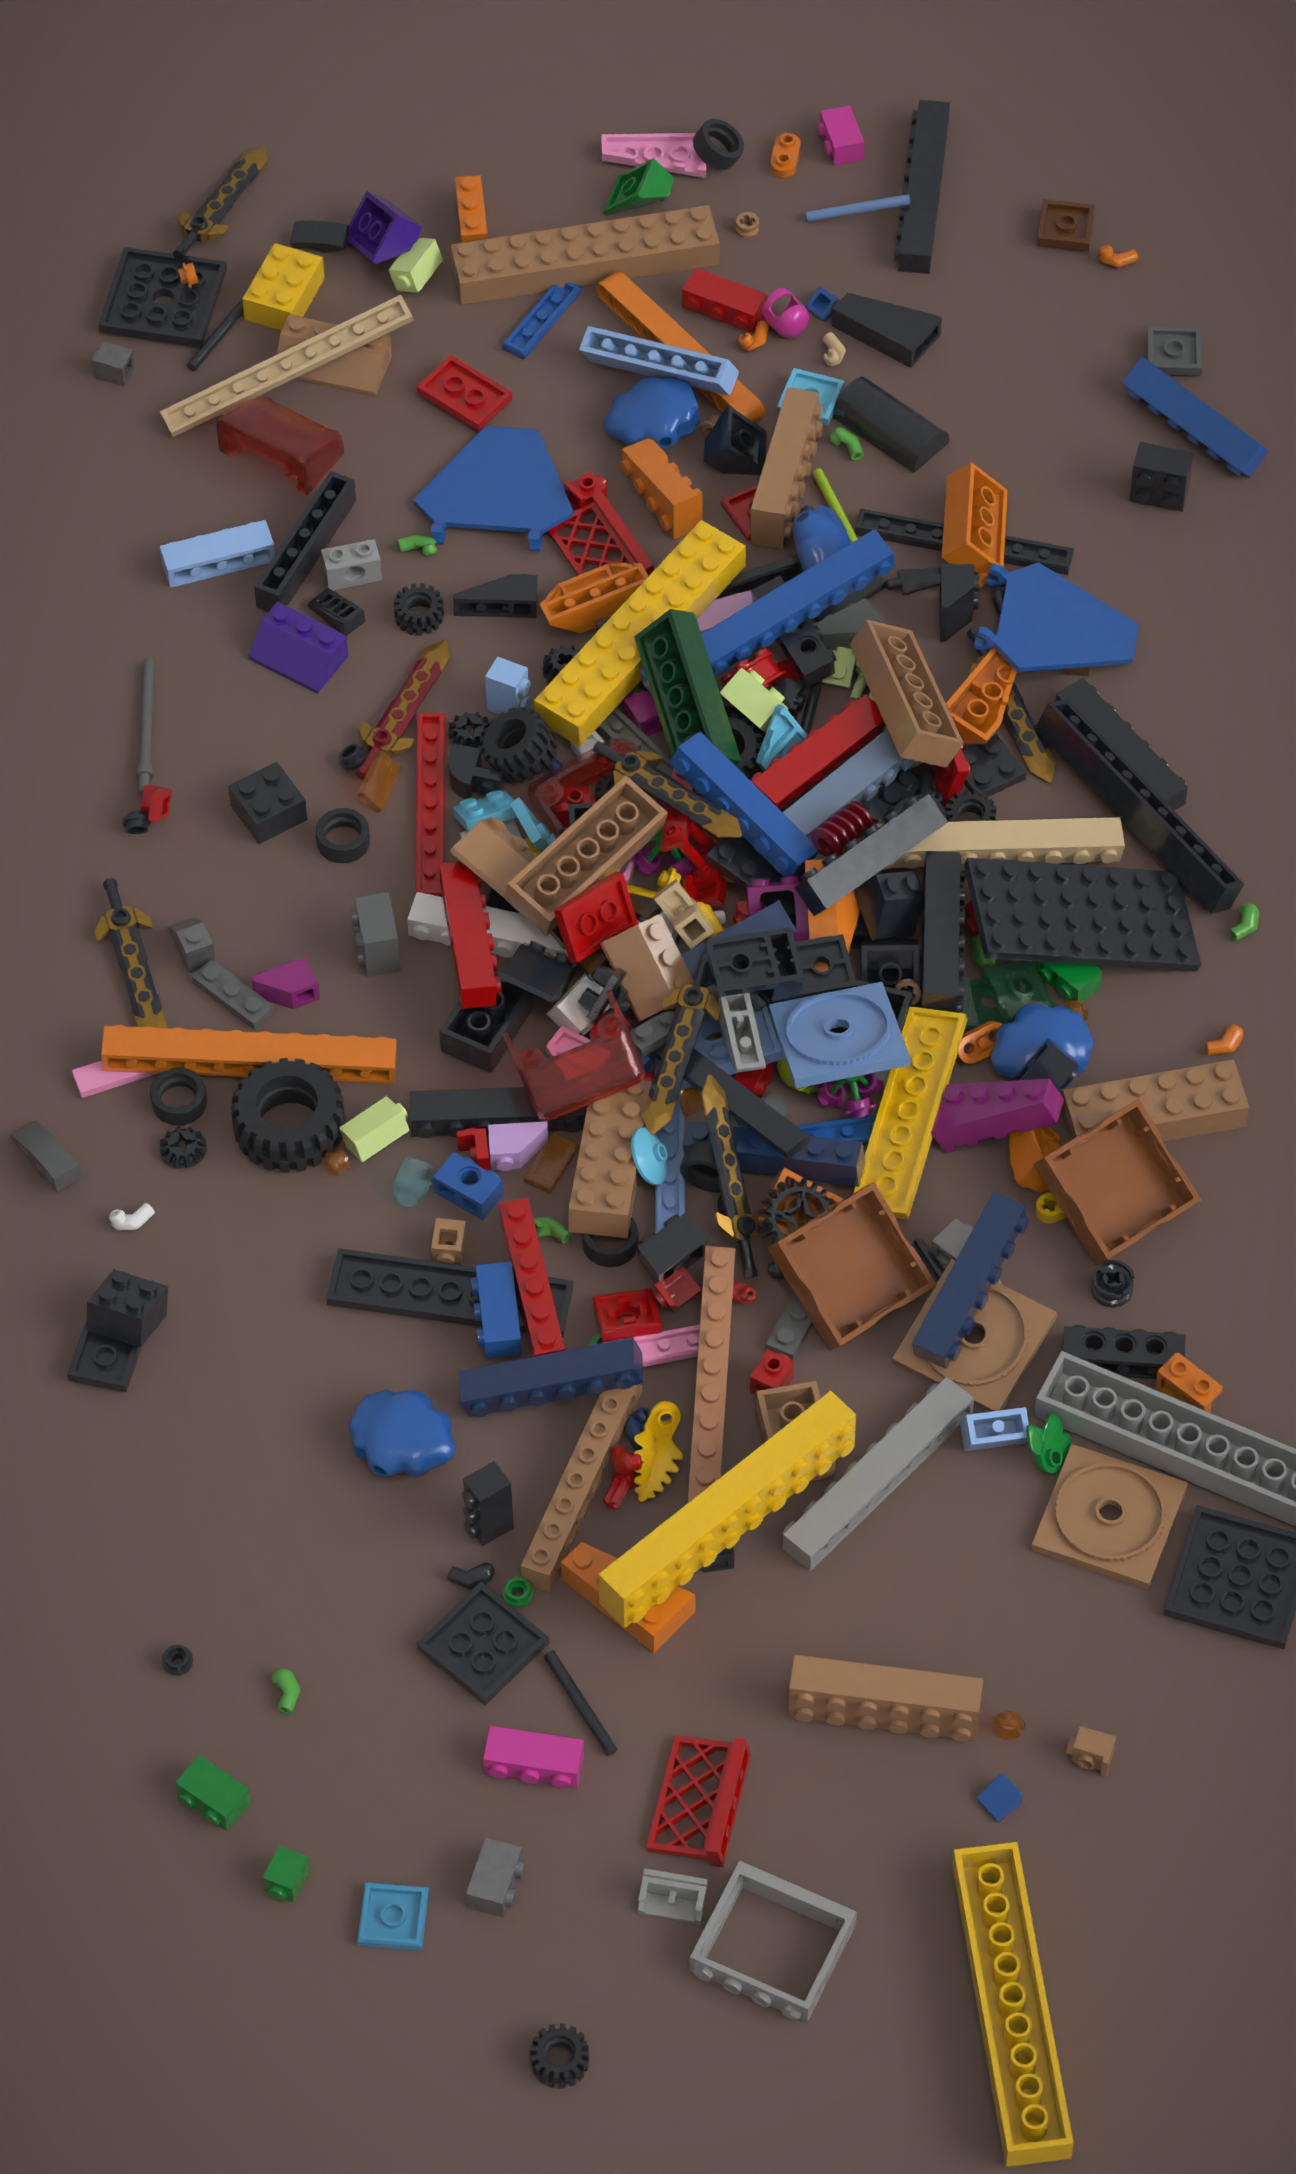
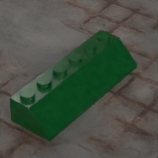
M669 609L635 635L634 638L671 756L673 757L681 744L701 732L736 765L741 761L695 613Z

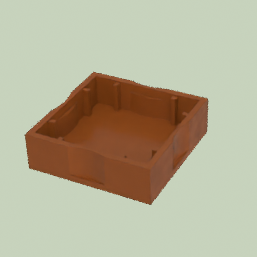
M1139 1099L1123 1107L1033 1164L1095 1265L1115 1256L1140 1240L1145 1234L1201 1201L1200 1196L1180 1164L1168 1152L1160 1132Z
M875 1182L861 1188L767 1247L829 1351L845 1344L875 1325L882 1317L893 1310L905 1306L936 1286L935 1281L915 1248L903 1236L895 1215Z

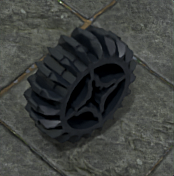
M791 1178L788 1180V1187L781 1181L777 1184L778 1191L771 1188L767 1192L771 1199L763 1198L761 1200L762 1205L768 1209L758 1210V1215L766 1218L758 1222V1227H767L768 1229L761 1234L762 1238L771 1236L773 1239L768 1246L785 1236L778 1228L776 1220L779 1223L785 1224L789 1233H791L798 1227L797 1220L792 1218L797 1213V1210L799 1218L804 1219L799 1224V1227L818 1216L808 1210L806 1199L815 1205L819 1215L828 1210V1207L834 1203V1199L824 1200L823 1197L828 1191L823 1189L817 1193L818 1183L813 1182L807 1188V1180L805 1178L800 1180L798 1187L795 1179ZM788 1196H796L792 1209L776 1210L781 1199Z

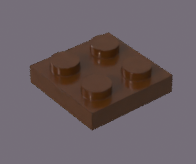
M1043 199L1037 245L1089 251L1095 205Z

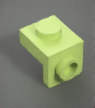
M837 647L836 651L833 650L837 659L834 662L835 674L823 679L822 682L850 689L857 660L852 649Z

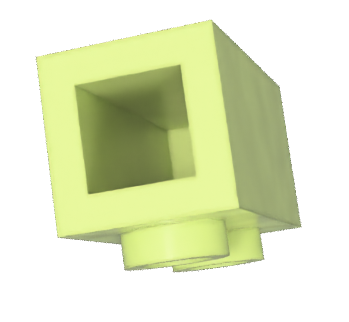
M419 238L413 244L410 251L400 254L389 269L396 291L419 293L439 267L443 258L435 239Z
M387 1096L339 1128L346 1148L361 1162H364L410 1131L406 1122L408 1117L406 1110L400 1103L395 1104Z

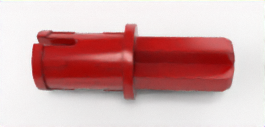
M634 1470L626 1475H621L617 1472L612 1474V1483L603 1499L607 1508L614 1510L620 1508L628 1490L634 1487L633 1480L637 1474Z

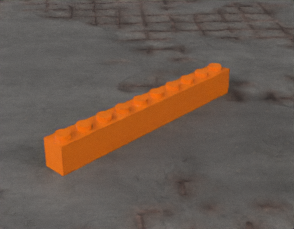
M104 1026L101 1052L102 1070L162 1073L172 1068H186L198 1075L248 1077V1072L255 1067L258 1069L262 1068V1064L271 1061L276 1063L279 1062L280 1058H288V1061H295V1058L305 1060V1064L313 1062L319 1065L321 1072L327 1070L333 1076L334 1081L395 1084L397 1039L383 1036L369 1038L356 1035H303L295 1032L281 1034L268 1031H215L212 1029L193 1030L180 1027L171 1029L155 1028L152 1026Z

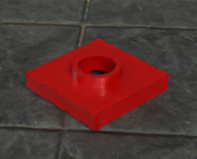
M652 1288L592 1297L603 1342L662 1333V1324Z

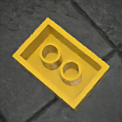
M274 243L242 298L245 320L282 331L288 315L303 317L325 279L323 257Z

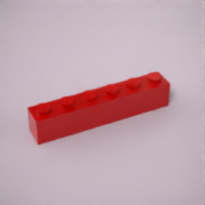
M867 694L858 700H851L845 706L843 712L839 715L835 713L830 716L821 729H813L804 742L801 744L795 743L788 750L787 755L783 758H775L766 771L763 773L757 772L750 781L782 811L884 732L886 724L877 704Z
M461 861L439 863L440 888L461 1009L496 1006V994L501 993V980L498 976L494 975V972L498 971L496 954L491 955L490 951L494 950L492 933L487 934L486 931L490 930L488 912L483 913V909H486L485 892H479V888H482V879Z
M524 1198L499 1203L500 1224L509 1262H512L514 1283L532 1357L565 1351L529 1199Z

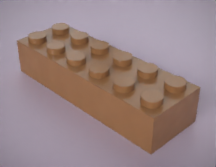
M787 387L751 507L752 545L783 550L786 539L791 540L793 533V523L791 522L799 513V503L797 501L798 498L803 499L805 492V483L803 481L804 478H809L811 462L809 461L810 458H815L817 451V442L815 440L816 438H821L823 422H819L823 412V404H819V392Z
M866 619L850 642V646L897 748L898 754L906 760H915L928 765L947 768L964 743L912 630Z
M624 776L507 884L504 899L547 936L558 926L554 909L621 868L664 828L668 812L630 778Z
M1234 1059L1063 1090L1062 1093L1064 1101L1061 1112L1070 1141L1137 1099L1140 1100L1157 1127L1163 1142L1246 1127L1249 1113V1104Z
M593 1075L569 1204V1232L628 1238L639 1172L632 1156L631 1139L635 1130L646 1127L642 1113L652 1081Z
M794 1655L789 1688L788 1717L795 1718L801 1722L815 1720L823 1721L833 1726L846 1724L858 1726L864 1730L878 1728L886 1729L896 1734L910 1732L921 1734L927 1738L941 1736L949 1737L959 1742L976 1741L983 1678Z

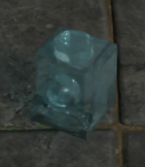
M405 1156L393 1183L394 1201H398L407 1207H417L420 1198L427 1195L429 1185L434 1183L433 1164Z

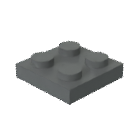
M1148 326L1147 360L1169 375H1201V328Z

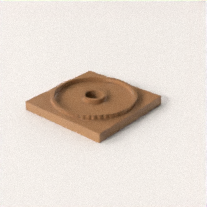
M951 1259L892 1360L893 1363L934 1384H939L948 1377L974 1398V1404L988 1412L1000 1411L1005 1407L1058 1317L1057 1312L997 1282L996 1285L991 1284L987 1292L989 1298L984 1309H978L973 1318L975 1319L974 1326L981 1327L986 1332L985 1338L980 1343L971 1344L963 1337L960 1343L962 1345L961 1352L956 1361H950L947 1369L914 1355L912 1342L956 1262Z
M1071 1444L1032 1542L1031 1550L1149 1590L1185 1496L1188 1482ZM1111 1505L1117 1507L1122 1514L1116 1520H1106L1100 1515L1099 1510L1104 1506Z

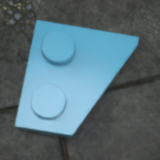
M778 704L775 707L756 759L757 765L763 772L767 770L775 758H783L795 743L801 744L808 736L783 705Z
M519 797L510 803L529 839L537 849L543 852L557 839V836L554 833L550 834L547 827L538 821Z

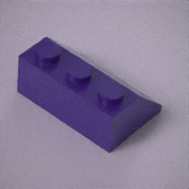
M366 191L348 225L350 229L347 241L372 262L378 264L410 251L413 244L418 241L423 227L392 202Z
M277 601L262 619L248 658L318 694L347 659V636Z

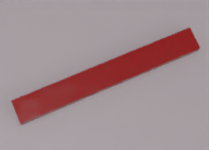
M417 713L415 895L417 892L442 897L439 863L445 862V713Z

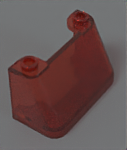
M257 396L224 413L216 423L220 452L231 456L235 451L241 453L247 448L283 466L285 476L290 478L293 475L299 482L296 486L297 490L306 495L311 493L344 454V443L339 432L314 422L274 402L267 396Z

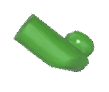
M413 535L397 539L400 553L422 548L423 555L425 556L437 553L435 546L437 543L432 537Z
M548 1216L533 1218L538 1237L553 1236L562 1244H566L571 1239L572 1232H569L556 1219Z

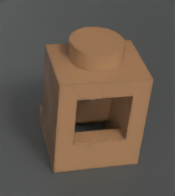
M436 1218L431 1244L432 1261L449 1264L462 1263L467 1237L465 1221Z
M1080 1726L1077 1737L1070 1736L1066 1754L1072 1755L1071 1762L1077 1763L1078 1766L1084 1769L1101 1770L1100 1776L1106 1778L1115 1751L1117 1736Z

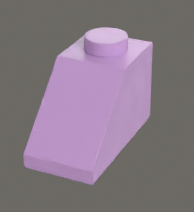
M547 1121L488 1125L491 1170L510 1171L512 1169H521L548 1143Z

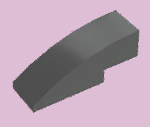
M37 1121L10 1135L13 1142L41 1178L45 1177L56 1192L82 1178L78 1162L60 1141Z

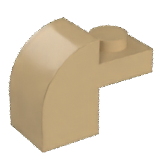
M677 879L653 896L657 904L672 921L674 929L690 949L714 933L713 927L702 909L689 896Z

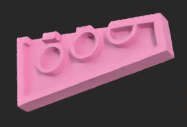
M696 133L602 134V161L638 166L654 158L668 172L706 178V163L700 159L693 147V137Z

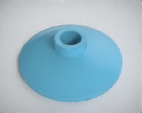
M646 1127L635 1130L631 1139V1151L638 1172L651 1185L663 1183L667 1175V1150L655 1134L651 1135Z

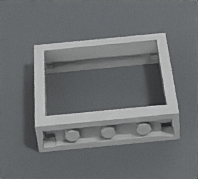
M739 1860L690 1956V1971L703 1981L712 1980L721 1984L730 1993L744 1994L751 1997L756 2004L762 2007L771 2006L780 2010L789 2019L796 2021L800 2019L808 2023L856 1926L857 1911ZM742 1889L839 1930L805 2001L707 1958Z

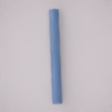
M906 194L806 212L808 222L910 205V196Z

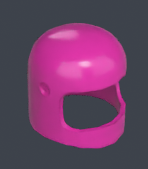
M779 288L772 292L762 310L763 319L777 334L785 338H793L800 335L809 323L807 309L786 288ZM790 295L789 305L780 315L776 316L771 311L772 304L780 297Z

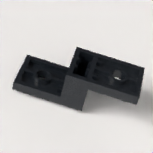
M791 927L706 940L705 950L718 997L767 990L771 1000L770 1003L773 1004L857 986L843 934L795 942ZM741 959L748 964V967L737 969L732 962ZM824 962L828 965L829 969L820 972L814 968L813 964Z

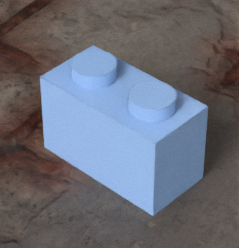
M497 656L485 676L487 711L499 715L502 712H508L511 708L517 710L519 707H526L528 709L531 704V697H529L531 681L528 680V668Z
M1026 1407L966 1415L960 1421L964 1452L1024 1444L1027 1441L1026 1431L1027 1425H1029Z

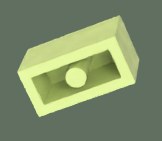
M741 667L721 690L720 694L766 733L775 707L778 704L785 706L782 703L785 697L773 687L768 691L762 685L765 680L753 669L748 673Z

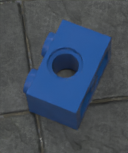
M455 1152L451 1154L433 1176L434 1193L481 1220H484L503 1196L502 1179L491 1170L486 1171L476 1165L471 1158L462 1157Z

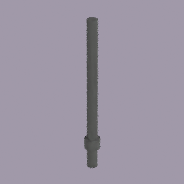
M152 659L144 660L140 757L139 764L136 766L138 795L140 797L143 794V787L146 784H150V780L153 778L151 740L155 662Z

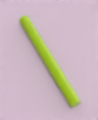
M821 468L814 470L812 474L829 508L833 509L842 520L851 543L856 541L858 538Z

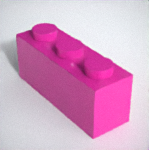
M490 1725L483 1757L484 1774H489L497 1779L516 1778L529 1784H536L538 1782L548 1783L561 1789L569 1787L578 1788L584 1758V1740Z

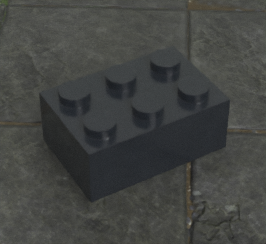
M501 978V993L496 994V1006L461 1009L459 1000L439 1031L440 1049L442 1052L491 1073L533 1010V993Z

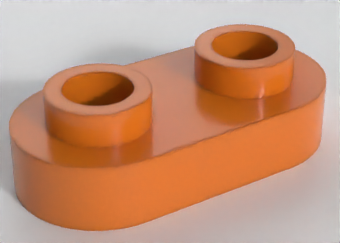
M783 133L775 139L770 170L776 177L788 178L796 172L801 141L795 134Z
M988 1021L964 1033L956 1058L962 1062L973 1064L990 1056L996 1044V1032L1004 1024ZM994 1031L993 1039L989 1040V1033ZM969 1043V1050L964 1052V1046Z

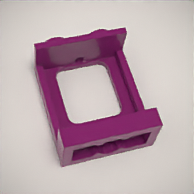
M798 876L781 877V882L769 883L767 878L752 880V885H745L748 895L749 917L761 911L760 896L762 893L790 890L794 893L796 931L793 932L795 942L809 940L807 906L794 888L803 880L798 881Z

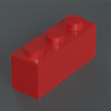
M695 268L682 288V307L692 312L700 313L716 321L727 323L751 333L755 332L757 322L763 319L762 310L767 301V294L698 268Z

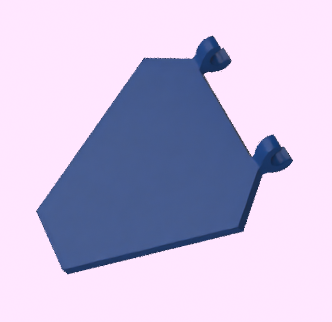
M485 426L413 500L414 505L433 523L431 534H434L433 538L437 544H444L446 527L529 532V551H541L543 533L574 516V511L538 429Z
M1039 562L1009 573L1001 565L991 564L989 573L997 576L988 574L986 584L992 587L1006 584L997 634L994 635L987 627H979L977 637L984 639L975 638L974 648L985 650L994 647L1017 672L1132 664L1139 627L1137 622Z

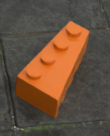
M646 438L622 449L621 470L625 476L631 478L635 491L639 495H643L651 513L655 512L659 518L661 528L665 532L668 531L674 540L689 534L703 520V493L700 489L696 488L693 490L691 488L692 481L687 476L681 477L679 467L674 462L668 463L667 454L653 439Z
M581 1542L561 1562L562 1581L623 1628L599 1604V1573L618 1558ZM677 1586L663 1603L653 1605L639 1622H632L623 1629L651 1652L655 1653L695 1613V1594Z

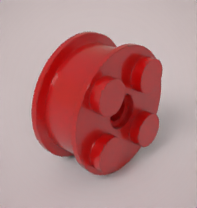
M764 648L752 656L753 659L749 661L748 659L743 660L733 668L734 670L720 678L722 681L721 686L722 688L725 687L741 667L748 673L753 669L765 680L762 685L766 689L786 674V671L779 670L771 658L773 652Z

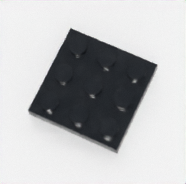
M480 1582L417 1642V1649L481 1703L486 1705L550 1643V1640L534 1624L484 1583Z

